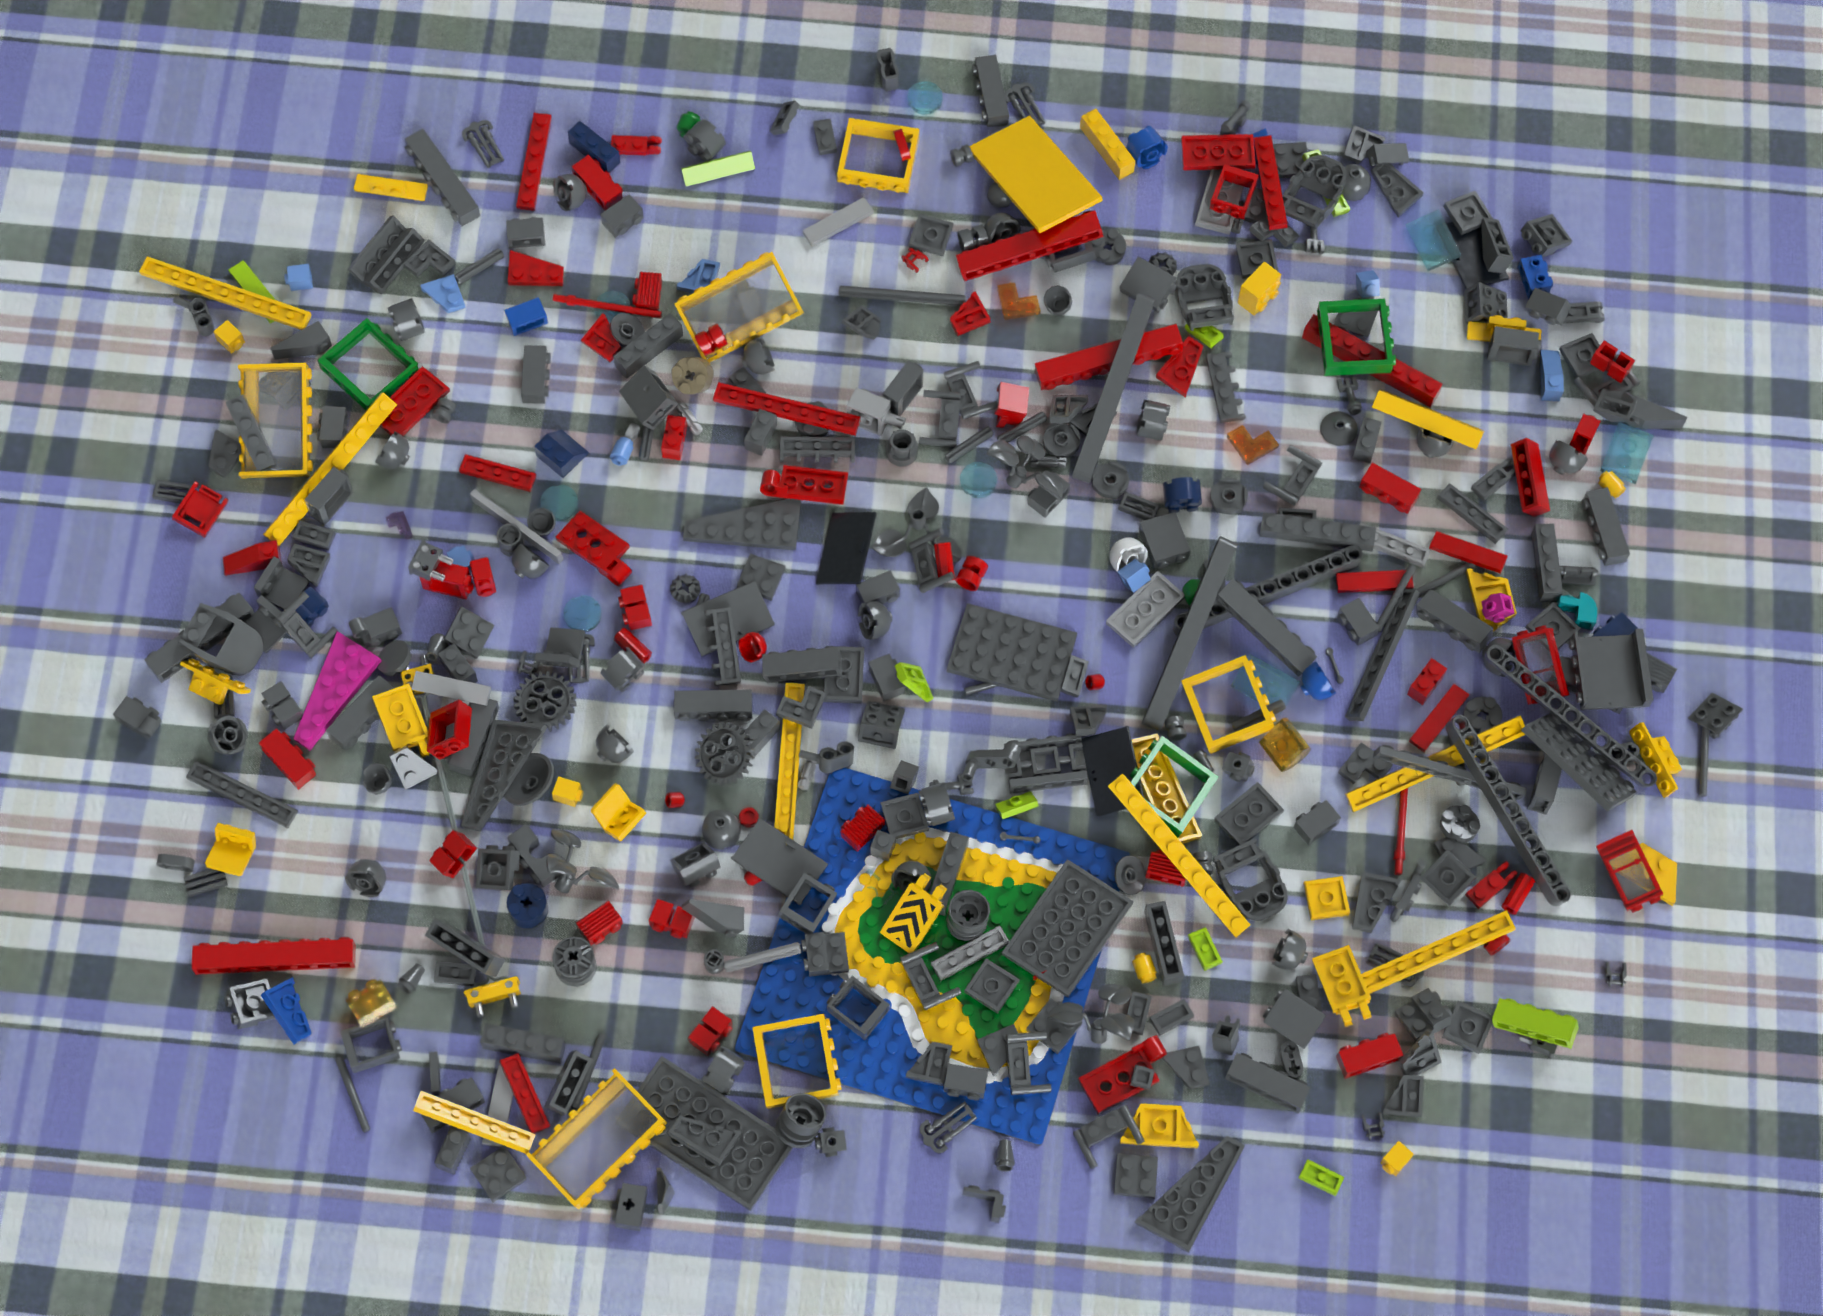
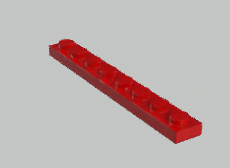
M718 382L713 396V402L755 412L762 409L780 418L856 436L861 421V416Z

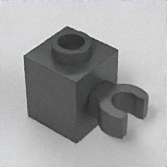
M1227 1015L1225 1022L1218 1021L1212 1034L1213 1050L1233 1055L1239 1042L1238 1029L1240 1028V1018H1237L1235 1023H1230V1016Z

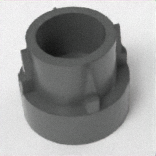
M904 429L893 431L886 444V456L896 466H908L916 460L918 455V444L914 433Z

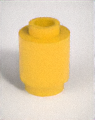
M1605 471L1598 478L1600 480L1598 484L1602 488L1608 487L1610 495L1615 499L1626 490L1624 483L1613 471L1609 473Z
M1145 952L1135 955L1132 963L1138 980H1141L1142 984L1157 979V971L1151 955H1146Z

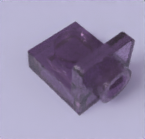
M404 511L393 512L386 517L389 528L397 526L399 534H404L406 540L413 538Z

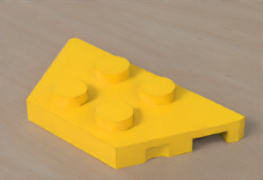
M1470 568L1466 570L1477 618L1493 627L1494 632L1517 614L1509 581L1506 578L1494 577L1492 574L1485 572L1484 574L1473 572V569ZM1503 593L1511 596L1515 614L1506 617L1504 621L1499 623L1485 619L1482 613L1481 601L1487 599L1491 594Z
M1644 843L1639 844L1664 893L1660 897L1661 900L1673 906L1676 902L1677 863ZM1634 849L1609 862L1614 871L1634 862L1635 859H1640L1637 850ZM1642 861L1638 865L1635 864L1617 872L1648 892L1655 889Z
M1143 1103L1139 1105L1133 1117L1145 1142L1139 1145L1199 1148V1143L1195 1139L1192 1128L1181 1106ZM1127 1127L1120 1139V1144L1138 1145L1129 1127Z

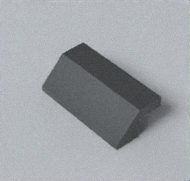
M390 216L347 270L359 282L377 293L383 294L403 269V263L419 249L425 240L414 228H405L395 216Z

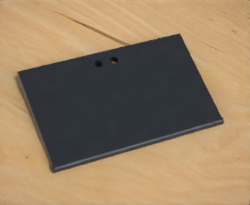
M1453 222L1436 227L1466 290L1479 282L1489 285L1509 279L1506 271L1503 274L1487 270L1483 260L1482 227L1463 235L1460 234Z
M876 512L832 513L817 575V585L861 584L877 515Z
M1129 726L1081 738L1097 816L1125 810L1124 805L1108 788V785L1122 773L1130 781L1132 778L1129 775L1135 767L1138 768ZM1139 780L1135 788L1144 798L1141 780Z

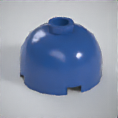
M1317 661L1303 671L1301 677L1303 685L1300 687L1306 696L1310 694L1313 699L1325 700L1336 694Z

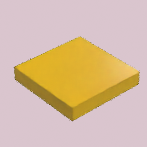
M1343 876L1304 881L1303 885L1310 920L1350 915Z

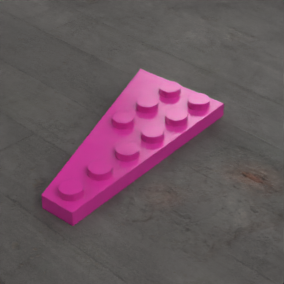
M337 631L293 739L311 751L326 732V729L335 721L382 660Z

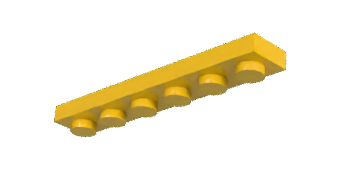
M423 1091L420 1092L413 1109L414 1112L525 1154L530 1151L535 1134Z

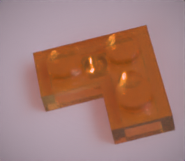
M1015 282L997 285L1004 320L1040 314L1041 310L1037 295L1019 298Z
M1243 425L1227 433L1228 440L1247 465L1272 452L1279 446L1269 430L1254 439Z

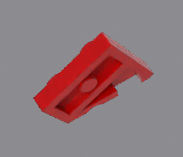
M604 313L581 339L583 344L608 362H611L614 359L613 356L622 349L619 342L613 337L610 324Z

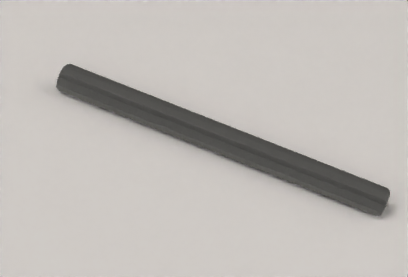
M854 286L839 287V296L958 306H961L966 301L965 295Z

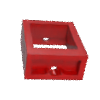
M1224 164L1211 199L1210 209L1217 213H1225L1234 218L1244 219L1259 175ZM1224 181L1250 188L1243 207L1218 199Z
M442 561L439 562L435 571L445 575L444 581L433 577L429 581L420 577L424 590L467 600L469 594H472L474 588L472 575H470L468 567L456 564L449 565Z
M458 699L431 712L426 751L441 760L469 747L472 708ZM455 723L453 737L445 740L446 726Z

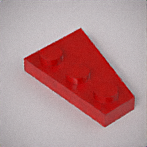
M510 250L508 285L563 286V266Z
M1188 336L1183 342V351L1172 355L1156 374V378L1186 398L1204 345Z

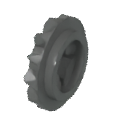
M1157 252L1148 261L1159 267L1160 263L1166 262V267L1162 266L1160 269L1171 275H1174L1176 272V260L1166 252Z
M678 575L676 579L672 580L670 586L672 597L681 603L694 601L701 591L700 583L694 575ZM682 583L686 586H689V593H687V591H685L684 589L680 590L682 589Z

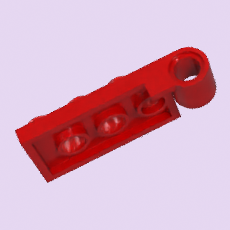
M783 465L782 476L775 470L763 472L760 492L771 497L844 505L849 472ZM806 483H812L813 485H812V486H807V485H805V484H806ZM824 485H830V486H832V487H831V488H825V487H823V486H824Z
M579 511L555 536L559 543L596 567L600 574L618 587L632 574L630 567L620 560L630 548L629 543L582 511ZM581 532L587 533L583 538L577 537ZM596 541L601 542L598 547L591 546Z
M1154 1035L1132 1047L1127 1053L1079 1077L1078 1081L1097 1114L1145 1090L1130 1085L1134 1066L1139 1065L1153 1069L1151 1064L1165 1056L1167 1051L1159 1037ZM1155 1072L1151 1086L1160 1081ZM1125 1073L1128 1075L1129 1080L1127 1082H1120L1118 1075ZM1101 1083H1109L1111 1090L1108 1092L1102 1091L1100 1088Z

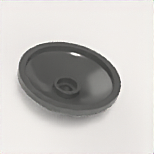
M531 753L504 794L505 799L516 806L528 805L540 799L547 792L553 780L554 767L551 760L543 754Z

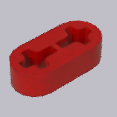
M903 130L893 131L902 161L911 159Z

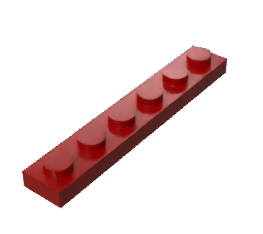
M534 113L516 204L517 209L535 211L552 122L551 114Z
M1272 136L1254 137V148L1269 230L1287 228V218Z

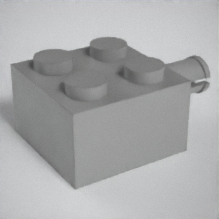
M856 387L847 405V413L861 416L860 428L880 436L887 423L902 429V425L906 421V418L891 413L890 400L881 395H874L867 389Z

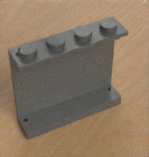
M1635 629L1632 635L1578 637L1577 631H1574L1569 639V649L1573 653L1571 666L1575 668L1573 680L1574 685L1578 689V692H1576V702L1580 703V710L1650 707L1654 699L1643 629Z

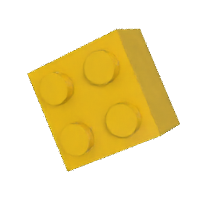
M1264 261L1241 285L1237 303L1253 316L1259 311L1262 312L1266 308L1267 302L1277 297L1282 274Z

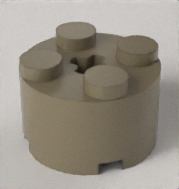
M685 357L679 360L671 371L675 387L683 394L705 392L711 386L714 377L711 364L700 357Z

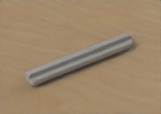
M799 942L735 958L725 961L724 968L729 973L801 953V946Z

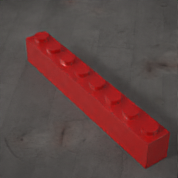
M1096 210L1086 211L1081 215L1072 216L1041 233L1033 228L1029 232L1018 233L1007 239H999L995 243L981 245L970 251H962L956 257L965 282L1104 236Z
M1313 314L1304 328L1302 338L1321 348L1318 317ZM1329 322L1334 356L1343 361L1386 360L1385 352ZM1396 359V365H1393L1391 373L1369 374L1430 408L1439 396L1443 385Z
M1177 324L1144 332L1133 365H1140L1148 360H1158L1166 355H1176L1183 351V341ZM1121 339L1035 363V373L1041 390H1052L1059 385H1069L1077 380H1087L1098 374L1105 375L1109 373Z
M340 937L338 940L319 938L314 941L306 938L299 939L298 941L281 939L278 942L261 940L258 943L240 941L238 944L219 942L218 945L199 943L196 946H192V970L195 975L355 968L356 944L349 937Z

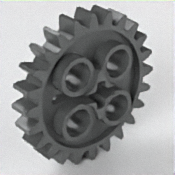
M539 671V677L531 674L532 679L525 678L526 684L519 683L521 690H515L517 696L513 699L516 702L514 704V709L517 710L516 715L517 717L521 716V722L545 724L549 732H551L552 726H555L558 730V724L566 725L564 719L571 720L569 713H575L573 707L577 706V703L575 701L576 693H573L574 687H569V680L564 682L563 675L558 679L556 672L553 676H550L549 671L546 672L545 676L542 675L541 671ZM537 688H544L540 693L535 692ZM555 694H562L560 698L553 697ZM530 705H537L535 709H528ZM550 710L555 711L553 715L546 714Z
M719 722V726L713 724L712 729L706 728L707 735L701 734L703 741H697L700 748L695 749V751L699 752L695 759L700 760L696 766L702 767L699 773L705 774V779L710 780L711 783H717V785H730L731 782L737 783V778L744 779L742 773L748 774L747 766H753L749 760L755 759L754 756L750 755L751 752L755 751V749L750 748V745L754 742L747 740L750 734H744V728H739V725H732L729 722H726V724ZM731 737L732 741H731V744L729 745V744H728V739ZM715 745V751L712 753V747ZM737 755V756H738V760H737V762L735 763V762H734V758H735V756ZM719 763H721V769H720V770H718V765H719Z

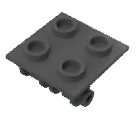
M1711 693L1688 719L1710 730V737L1715 739L1716 737L1719 738L1721 733L1732 724L1731 722L1739 717L1743 708Z

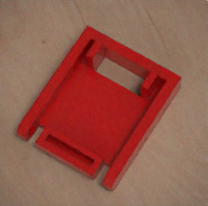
M195 481L173 514L172 520L206 538L228 504L229 499L225 498L220 504L221 494L203 484L198 492L196 489L199 486V482ZM187 515L201 524L197 527L185 520V516Z

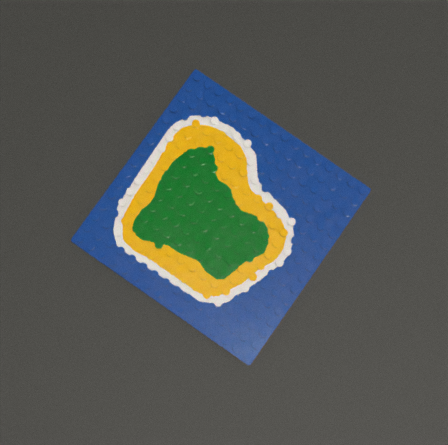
M842 768L829 773L804 848L828 863L818 881L822 884L831 885L835 892H837L835 899L814 933H845L849 972L809 977V970L805 971L804 959L807 958V952L802 951L801 940L805 939V933L779 918L769 949L799 942L801 953L763 964L735 1045V1051L758 1059L752 1027L824 1014L825 1019L829 1018L831 1030L828 1031L829 1039L833 1038L835 1050H832L831 1053L832 1058L837 1059L838 1070H835L836 1078H840L841 1085L944 1116L965 1101L977 1117L970 1125L1038 1146L1042 1145L1076 1033L1058 1055L1039 1040L1027 1041L1031 1085L1051 1084L1052 1090L1046 1093L1011 1095L1010 1093L1011 1085H1009L1007 1062L999 1069L995 1076L992 1075L977 1043V1039L1013 1024L1018 1033H1029L1026 1031V1028L1051 998L1058 1004L1066 1002L1079 1004L1084 1010L1101 951L1069 998L1040 979L1034 981V975L1002 955L1005 947L940 981L931 966V962L970 942L959 940L951 935L946 924L947 909L945 916L938 914L917 950L937 942L939 949L922 956V959L940 995L956 987L960 988L962 994L924 1010L900 961V957L909 953L879 933L902 897L901 893L903 891L899 887L895 889L891 881V875L904 862L917 861L924 864L932 877L931 887L928 891L930 894L950 832L969 837V845L951 899L955 894L963 890H974L986 897L990 906L988 923L983 934L1001 926L1010 941L1067 859L1119 892L1120 889L1115 881V867L1122 857L1130 856V853L1016 818L1008 817L1002 819L999 813L950 799L955 820L936 826L931 825L928 826L929 831L896 839L895 848L888 862L870 855V847L875 835L857 852L841 837V826L847 820L851 821L855 818L856 811L860 807H866V805L871 806L884 818L880 802L907 796L908 794L890 788L891 781L848 768ZM912 788L909 795L914 793L919 794L918 791L920 790ZM885 822V826H884L880 831H883V832L889 834L888 829H887V825H886V822ZM1005 832L1007 835L1039 836L1041 841L1037 844L1033 841L1015 839L1002 841L1000 834ZM812 887L801 905L792 901L788 908L814 923L829 897ZM986 958L1020 979L1019 984L998 1014L964 993V990ZM851 976H854L890 1004V1011L865 1040L827 1012L828 999L832 994L836 995L840 991L841 983L845 979L849 980ZM853 988L836 1009L861 1027L877 1006ZM819 1022L763 1033L767 1061L769 1063L829 1081ZM932 1042L952 1045L950 1064L988 1070L984 1099L971 1100L964 1095H959V1097L949 1096L947 1092H944V1086L906 1078V1073L914 1066L918 1058L924 1054ZM963 1107L952 1117H950V1119H955L966 1109ZM968 1114L960 1122L964 1123L972 1117Z

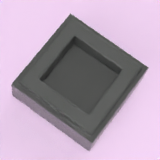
M1135 1065L1130 1085L1150 1090L1155 1070Z

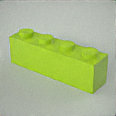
M1499 998L1492 1018L1495 1028L1572 1049L1579 1028L1578 1021L1571 1015L1565 1014L1562 1016L1549 1009L1541 1010L1531 1004H1519L1510 998Z

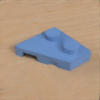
M701 259L696 267L687 274V277L677 284V290L694 293L695 289L710 285V282L717 278L720 262Z
M454 274L420 285L421 290L432 297V300L441 305L442 309L448 314L466 308Z

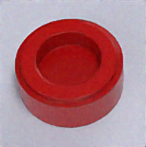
M747 807L739 813V821L746 828L754 827L759 820L758 812L754 808Z

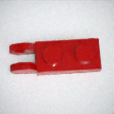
M612 135L611 146L619 151V155L647 156V154L661 153V147L654 146L662 143V139L659 136Z
M1507 861L1466 892V897L1478 909L1503 890L1518 875L1516 870L1510 872L1505 879L1500 875L1510 865Z

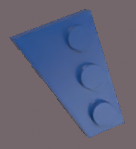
M292 977L263 992L261 997L293 1045L308 1038L312 1033L305 1012L301 1010L299 1004L300 997L295 992L293 986L295 982Z

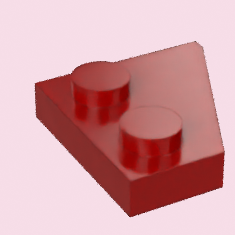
M976 291L950 317V323L957 336L991 323V319Z

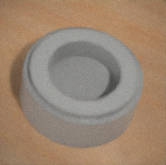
M631 423L625 437L635 441L639 434L640 426Z

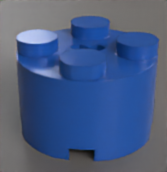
M1146 126L1139 132L1130 134L1127 138L1126 149L1135 159V163L1139 168L1148 169L1160 162L1159 158L1161 155L1165 156L1167 153V144L1152 126Z

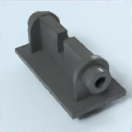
M1560 566L1562 584L1596 585L1598 569L1596 567Z

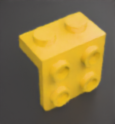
M617 783L613 784L591 809V813L605 833L620 842L646 815L645 810L631 802Z
M217 823L215 827L216 841L205 861V866L210 869L241 876L256 848L255 833L247 829L243 830L233 827L229 824Z

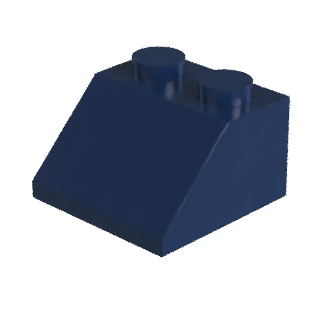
M563 430L547 433L534 446L536 456L562 478L589 454L585 448Z

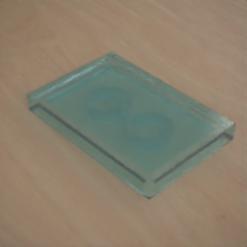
M1439 209L1405 224L1427 271L1461 257V253Z
M1619 422L1600 471H1607L1608 473L1613 471L1618 478L1636 484L1654 435Z
M1250 654L1247 659L1248 661L1251 659L1256 669L1253 671L1255 678L1259 676L1263 686L1259 688L1261 694H1266L1269 705L1282 699L1285 706H1287L1300 681ZM1243 666L1232 682L1231 687L1258 701Z

